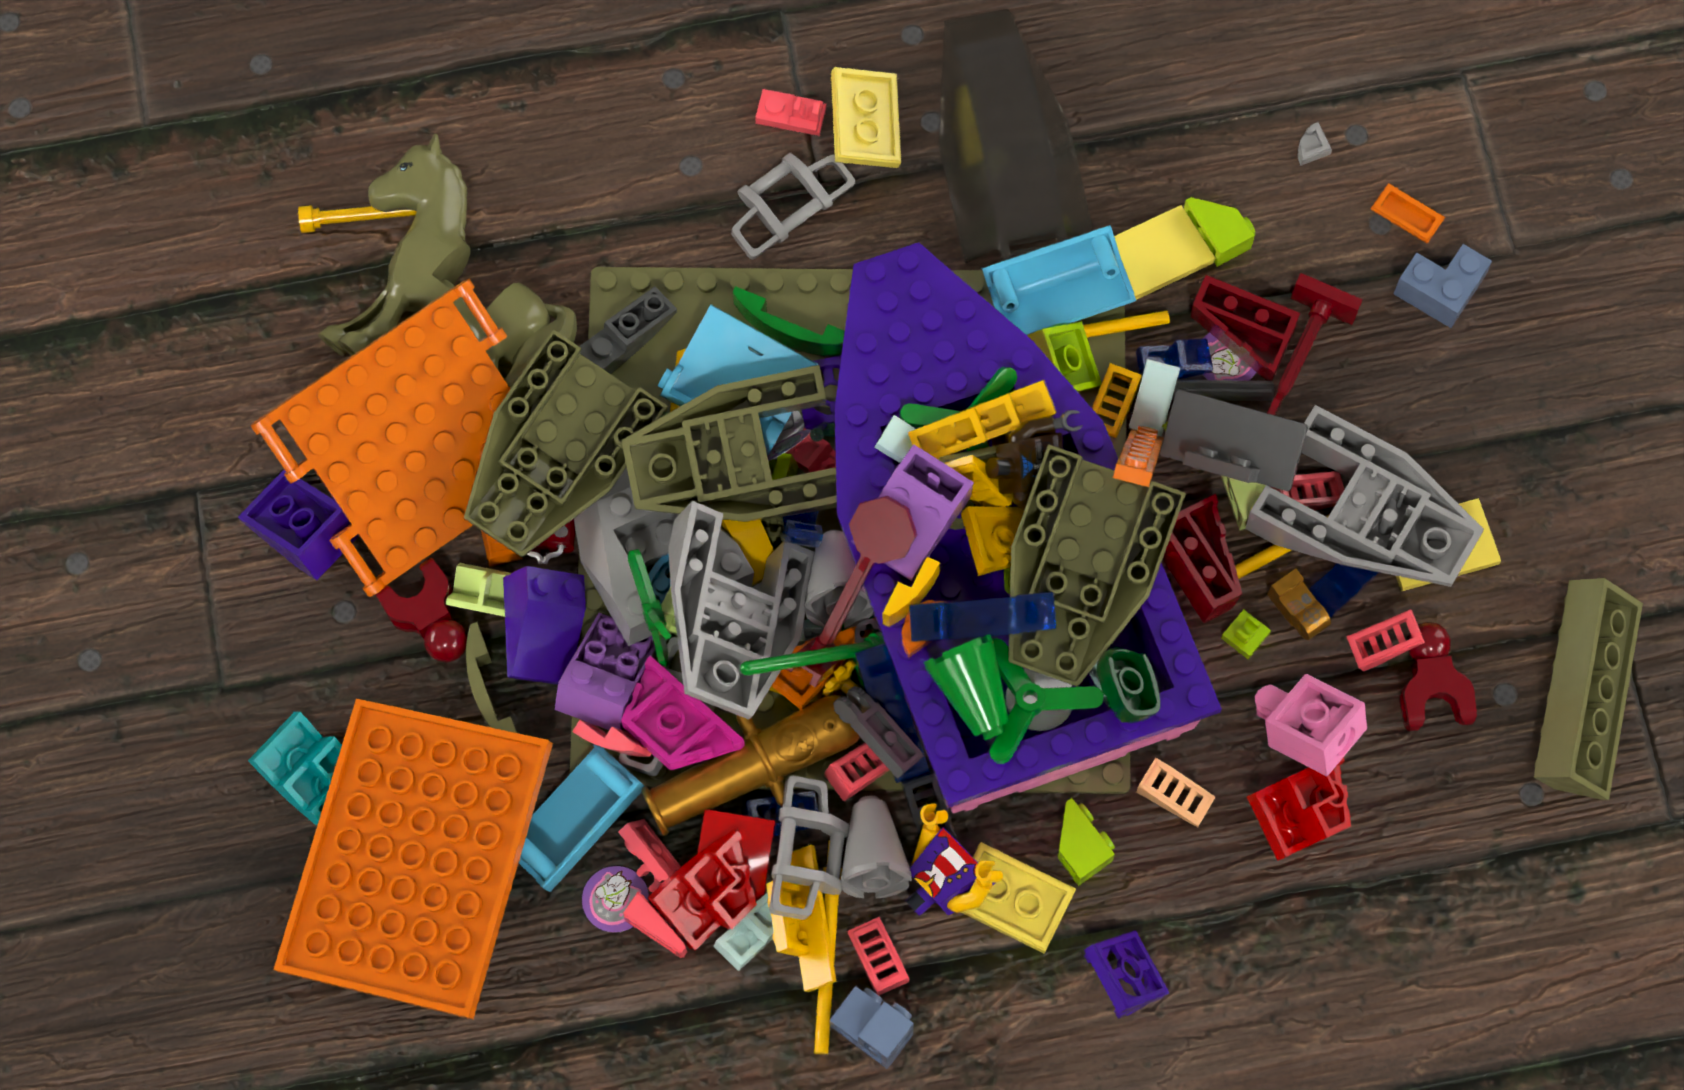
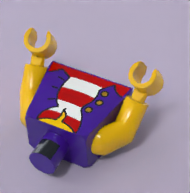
M936 803L923 806L920 816L924 824L910 868L912 878L920 887L906 900L907 904L919 916L935 902L947 915L979 908L995 882L1002 880L1003 873L999 870L991 871L995 861L983 860L978 863L944 827L940 830L938 824H943L948 819V813L945 810L937 811L934 815Z

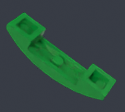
M735 286L733 290L734 305L743 317L763 334L787 347L809 354L821 356L842 355L844 330L828 324L823 335L800 327L767 313L766 298Z

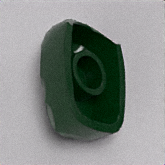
M1113 648L1106 651L1097 662L1096 670L1102 692L1116 718L1122 723H1135L1145 721L1155 715L1160 709L1161 702L1154 671L1146 654L1124 648Z

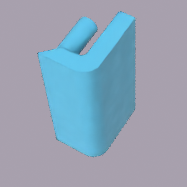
M1111 225L982 268L995 309L1026 335L1044 328L1069 324L1136 301Z
M595 744L593 745V750L538 808L531 818L519 864L548 892L554 889L642 792L641 789L646 787L603 747Z

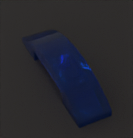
M818 511L781 517V541L818 548L823 538L822 526L816 524Z
M1054 592L953 603L938 602L909 605L912 642L983 638L988 634L994 637L1057 629Z
M885 643L856 652L855 656L866 693L875 703L878 702L921 750L924 756L898 779L894 776L895 782L899 783L929 773L921 742L917 736L903 689Z

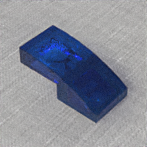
M1207 339L1176 340L1172 345L1140 346L1136 350L1139 372L1142 376L1147 359L1179 367L1180 371L1177 379L1198 376L1213 371Z
M1336 563L1331 571L1311 586L1309 591L1325 608L1328 615L1332 617L1380 572Z

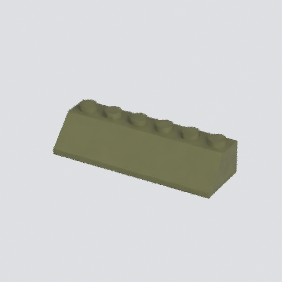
M1606 578L1569 580L1567 595L1564 599L1565 607L1562 624L1558 633L1559 640L1556 657L1552 667L1551 685L1547 695L1544 724L1541 728L1538 757L1535 761L1534 778L1555 790L1599 800H1609L1643 603Z

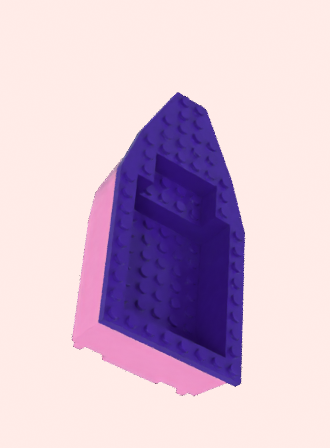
M919 242L853 264L835 401L837 518L855 565L859 561L861 554L857 551L855 544L852 543L853 536L849 523L861 502L879 497L893 472L900 464L874 447L894 415L900 418V411L906 404L911 403L955 411L966 410L1001 367H1010L1017 373V382L1009 393L1045 380L1057 411L1056 414L1051 415L1054 419L1060 418L1061 414L1068 410L1080 412L1070 414L1066 419L1069 427L1082 425L1079 430L1068 432L1062 428L1056 429V433H1062L1063 450L1083 456V460L1114 471L1119 459L1102 419L1033 340ZM992 439L987 440L989 446L992 447ZM967 449L961 450L956 453L966 452ZM1012 500L1011 505H1010V506H1006V507H1018V506L1015 505V504L1013 503V500ZM949 528L929 556V558L940 562V574L928 594L919 604L927 600H933V602H952L966 612V617L910 658H908L902 646L901 632L906 616L888 627L883 625V611L897 583L900 582L912 587L918 573L911 581L884 563H874L863 585L946 806L951 808L952 814L962 810L967 812L985 802L1017 791L1021 793L1126 756L1128 752L1153 743L1177 738L1181 733L1193 730L1201 719L1221 712L1222 708L1161 563L1149 597L1107 649L1108 651L1113 648H1124L1146 654L1154 671L1161 702L1159 711L1145 721L1122 723L1116 718L1114 712L1108 704L1106 705L1104 700L1097 708L1072 709L1068 718L1061 725L1045 731L1027 729L1012 758L1007 763L998 764L990 756V749L997 736L988 740H984L982 734L974 736L927 672L924 662L931 658L935 661V659L943 656L942 653L979 637L982 639L988 634L991 635L992 639L1003 640L1009 647L1010 595L1005 591L1004 569L978 576L965 528L959 530ZM1088 673L1078 687H1096ZM1000 675L1006 704V691L1008 686ZM1006 704L1007 714H1008V716H1009L1010 712L1008 711L1007 704Z

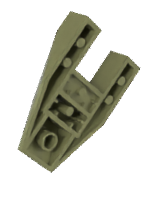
M816 365L715 386L621 440L635 509L680 514L691 501L723 513V520L749 522L836 508V467L772 480L759 419L826 405V394L820 366Z

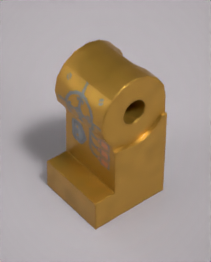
M1295 568L1271 585L1267 596L1290 625L1294 626L1298 633L1308 641L1331 625V620L1325 608L1315 599L1304 584V578Z

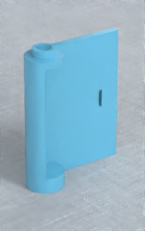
M711 304L678 365L673 371L668 368L666 369L658 387L663 389L660 396L678 406H682L718 385L819 364ZM792 412L759 418L767 456Z

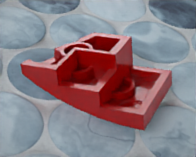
M1344 757L1328 776L1308 767L1247 796L1277 861L1351 826L1350 811L1347 806V785L1342 784L1340 765L1344 762Z
M705 809L698 853L732 830H738L742 836L740 845L743 858L748 863L750 872L749 883L754 890L757 901L766 892L775 820Z
M732 830L706 847L647 897L689 949L696 951L719 926L732 930L757 905L754 890L749 883L750 872L748 863L744 861L740 845L742 836L738 830Z

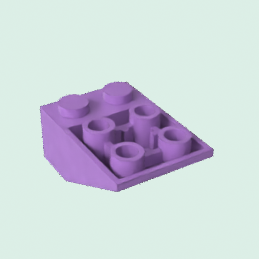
M914 444L895 469L879 497L889 496L909 508L917 536L906 557L885 562L884 564L911 581L921 569L926 557L930 556L971 498L974 482Z
M598 613L558 682L555 710L610 730L611 727L622 730V716L627 705L633 699L632 693L636 683L640 682L644 673L646 659L649 656L653 658L656 656L653 637L650 636L628 646L613 618Z

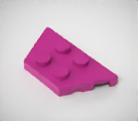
M652 656L646 659L644 673L640 682L636 683L632 693L633 699L627 705L621 723L625 730L646 747L670 771L737 751L745 746L744 739L701 700L686 695L684 685Z

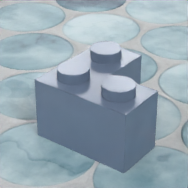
M1463 244L1445 270L1416 253L1399 278L1394 295L1452 328L1485 278L1492 260Z
M855 986L829 1020L830 1027L884 1068L888 1069L913 1036L914 1023L910 1020L912 1015L897 1003H894L891 1007L884 1001L880 1005L883 1000L875 992L867 987L862 991Z

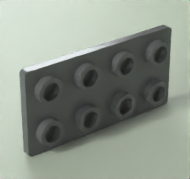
M1177 390L1160 455L1182 461L1183 465L1246 483H1260L1290 491L1308 425L1188 391Z

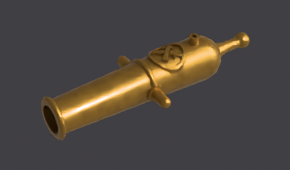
M892 683L886 691L871 698L883 708L891 703H901L906 697L901 684ZM834 694L823 697L763 730L756 728L752 718L746 719L736 715V719L744 734L742 738L744 739L745 746L742 749L707 759L650 790L647 787L641 789L661 833L667 835L668 828L704 813L705 809H713L764 785L766 788L770 787L778 805L783 806L785 786L782 780L785 779L784 776L841 752L858 741L860 736L850 726L851 724L843 722L833 708L834 701L844 696Z

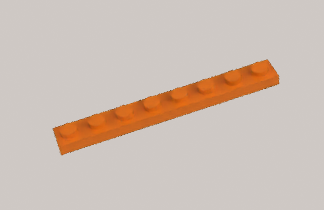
M1138 426V430H1130L1116 463L1113 478L1149 487L1164 437L1157 436L1158 430L1145 426Z

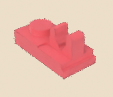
M762 89L755 117L756 124L820 136L827 104H823V101Z
M645 819L629 822L618 832L625 840L624 843L628 851L644 862L636 872L638 877L646 876L649 872L654 875V882L648 887L650 892H654L665 880L681 868Z

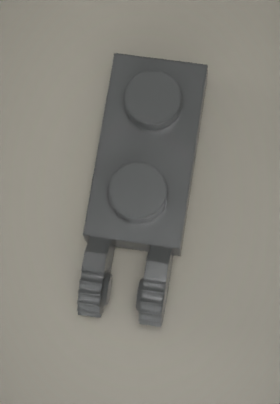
M854 686L848 690L846 697L841 696L834 701L833 708L839 715V718L843 722L851 724L850 726L897 779L924 757L921 750L878 702L875 703L862 688Z

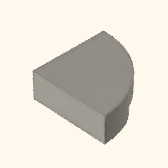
M1319 122L1311 125L1300 140L1297 153L1300 166L1331 154L1332 149Z

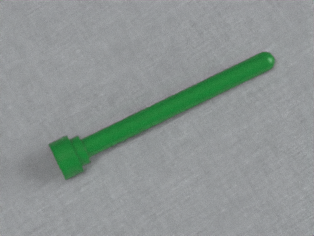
M881 632L871 633L863 642L745 661L741 664L740 671L743 675L749 676L866 656L874 661L890 659V655Z

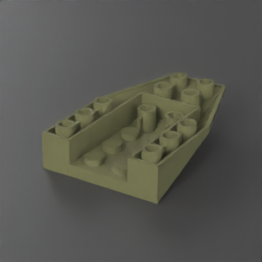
M552 329L494 412L464 519L519 556H525L610 492L627 468L621 440L665 416L668 405L641 387L635 391L581 355V348Z
M1048 444L1011 546L1009 662L1078 687L1149 597L1186 493L1151 481L1149 487L1115 479L1113 478L1114 470L1082 459L1083 456Z

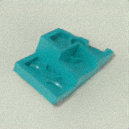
M299 711L294 712L248 761L273 788L317 826L342 744L335 736L322 737Z

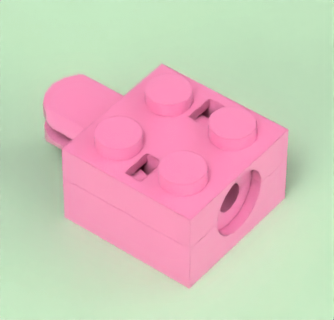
M1305 674L1289 693L1273 685H1267L1258 690L1255 695L1256 713L1258 717L1265 720L1269 747L1325 776L1330 774L1367 730L1364 702L1308 674Z

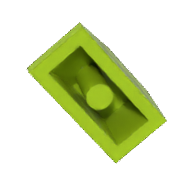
M1193 197L1185 200L1184 210L1216 258L1214 263L1217 267L1252 248L1255 237L1254 226L1247 217H1242L1238 209Z

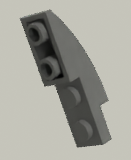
M654 286L604 322L603 330L579 346L581 348V355L611 374L651 340L677 313V308Z

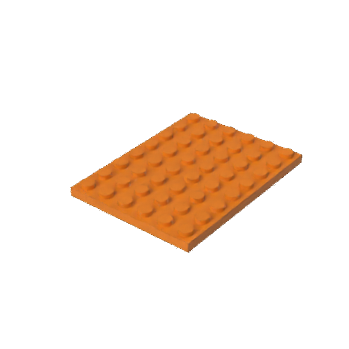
M356 698L273 970L473 1020L553 743L542 738Z

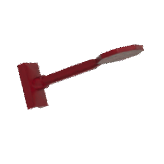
M1300 273L1290 299L1311 307L1308 313L1310 319L1279 382L1277 394L1267 412L1268 414L1277 415L1283 399L1291 391L1322 324L1327 323L1331 316L1353 325L1363 299Z
M889 496L871 499L859 504L849 523L856 549L861 554V557L821 635L816 636L797 653L835 647L834 641L874 563L881 564L907 556L917 536L909 508ZM842 660L802 666L801 668L813 674L809 684L816 687L840 666ZM790 668V669H786V670H788L789 672H792V671L795 670L796 668Z

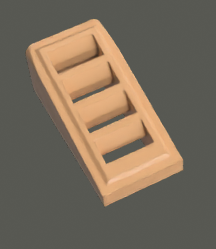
M1157 758L1152 762L1137 789V793L1197 828L1215 799L1214 795ZM1161 775L1164 779L1157 790L1152 785L1157 776ZM1173 782L1177 786L1170 798H1168L1164 793L1169 784ZM1183 789L1189 791V794L1182 806H1180L1176 801ZM1197 796L1202 800L1194 814L1188 811V808Z

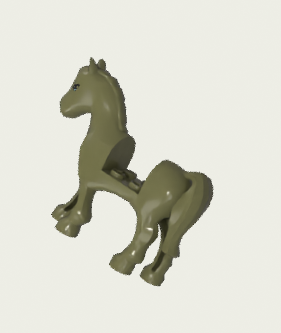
M436 133L427 146H412L396 166L374 179L368 187L369 202L374 209L385 213L397 210L416 211V216L407 234L397 244L389 263L387 285L377 300L357 318L347 323L329 325L319 333L318 336L341 356H344L346 353L353 356L396 327L405 311L416 313L455 287L454 283L468 263L470 247L465 242L466 233L464 231L467 225L468 190L462 179V172L459 167L442 154L439 137ZM519 282L513 283L504 289L486 309L497 327H502L507 334L504 340L486 350V353L510 389L552 329L573 343L577 335L576 315L572 309L561 305L544 303L534 291ZM462 297L453 302L478 341L487 336ZM550 316L555 317L556 319L552 323H550Z

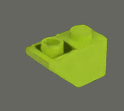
M1071 798L1065 805L1057 858L1077 885L1080 886L1113 862L1115 854L1112 850L1115 849V846L1104 831L1098 833L1091 822L1094 819L1086 806L1082 803L1077 805L1073 798Z

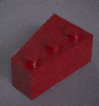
M1205 275L1191 311V317L1266 381H1273L1300 316L1299 312L1208 275Z
M1216 494L1179 512L1163 556L1164 562L1203 623L1231 610L1242 595L1232 553L1229 554L1225 539L1224 523H1221Z

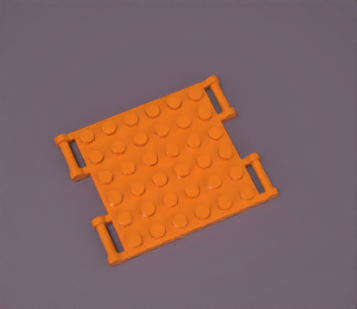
M470 278L462 281L250 425L256 435L260 434L285 469L286 473L284 476L290 484L299 480L313 469L351 524L335 534L329 541L335 549L339 548L365 585L363 590L368 597L381 591L387 584L473 526V524L464 519V515L494 412L510 391V387L486 353V350L504 340L507 334L502 327H497L473 291L475 286ZM460 297H462L487 335L479 341L453 303ZM278 420L283 424L306 458L299 464H297L272 427ZM357 534L384 571L377 577H375L351 542V539Z

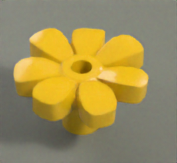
M853 660L848 661L844 666L840 665L834 671L835 677L830 678L824 684L826 686L823 689L824 696H829L839 690L847 693L852 687L858 686L851 680L852 671L857 665Z

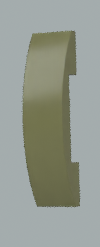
M478 623L470 624L467 637L466 664L469 683L477 706L488 727L517 733L511 716L499 721L497 719L479 668L492 663Z

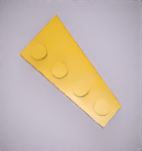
M967 506L961 513L978 576L1011 567V546L1024 513L1021 508Z

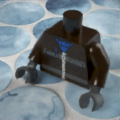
M1065 411L1061 414L1060 418L1056 419L1053 416L1027 420L1010 433L1008 443L997 446V457L988 459L985 470L990 479H998L999 492L1002 496L1011 497L1015 505L1023 511L1025 510L1048 444L1063 449L1062 433H1056V429L1062 428L1068 432L1079 430L1082 425L1069 427L1066 422L1070 414L1080 413L1079 411Z

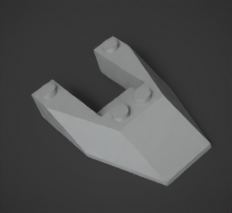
M1315 405L1304 422L1308 425L1301 453L1351 480L1328 518L1266 485L1249 513L1245 529L1274 545L1338 564L1451 587L1483 533L1484 528L1406 452Z
M626 468L610 492L574 518L580 561L627 645L630 646L652 636V632H649L643 616L642 603L628 563V552L638 549L642 554L646 567L655 564L662 556L669 554L668 547L674 520L679 514L635 509ZM721 526L712 572L752 588L754 571L739 545Z
M691 501L674 520L668 547L671 594L684 692L686 695L750 719L781 670L746 676L741 673L740 666L745 661L792 654L801 639L806 611L804 603L815 552L785 540L766 560L761 591L712 572L723 513Z

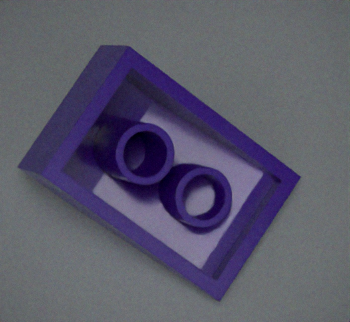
M284 469L238 518L294 566L313 579L318 580L343 554L339 548L335 549L329 540L351 523L335 500L302 479L290 484L284 476L286 473ZM357 534L355 537H353L351 539V542L353 543L359 537V535Z
M525 566L503 577L507 677L558 685L559 680L577 651L586 610L584 575Z

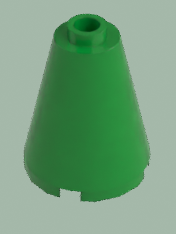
M990 634L982 639L979 637L942 653L943 656L935 659V661L931 658L924 662L927 672L975 737L982 734L984 740H988L1005 732L1002 725L1008 723L1009 720L994 641Z

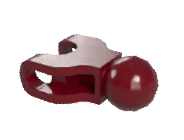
M429 558L419 566L424 575L425 583L423 589L416 596L410 598L400 597L389 585H386L381 591L376 593V596L392 624L397 629L420 634L424 639L427 653L437 661L449 663L458 660L465 653L468 635L465 628L452 619L450 615L451 606L446 605L447 597L453 592L446 575L435 560Z
M1434 622L1418 624L1425 643L1408 651L1415 662L1411 665L1412 678L1404 686L1399 696L1404 727L1408 731H1418L1425 722V704L1431 698H1440L1449 703L1454 713L1455 721L1458 724L1473 725L1477 717L1474 686L1464 674L1454 668L1452 656H1448L1451 648V639L1448 632L1441 625ZM1410 632L1407 636V640L1412 638Z

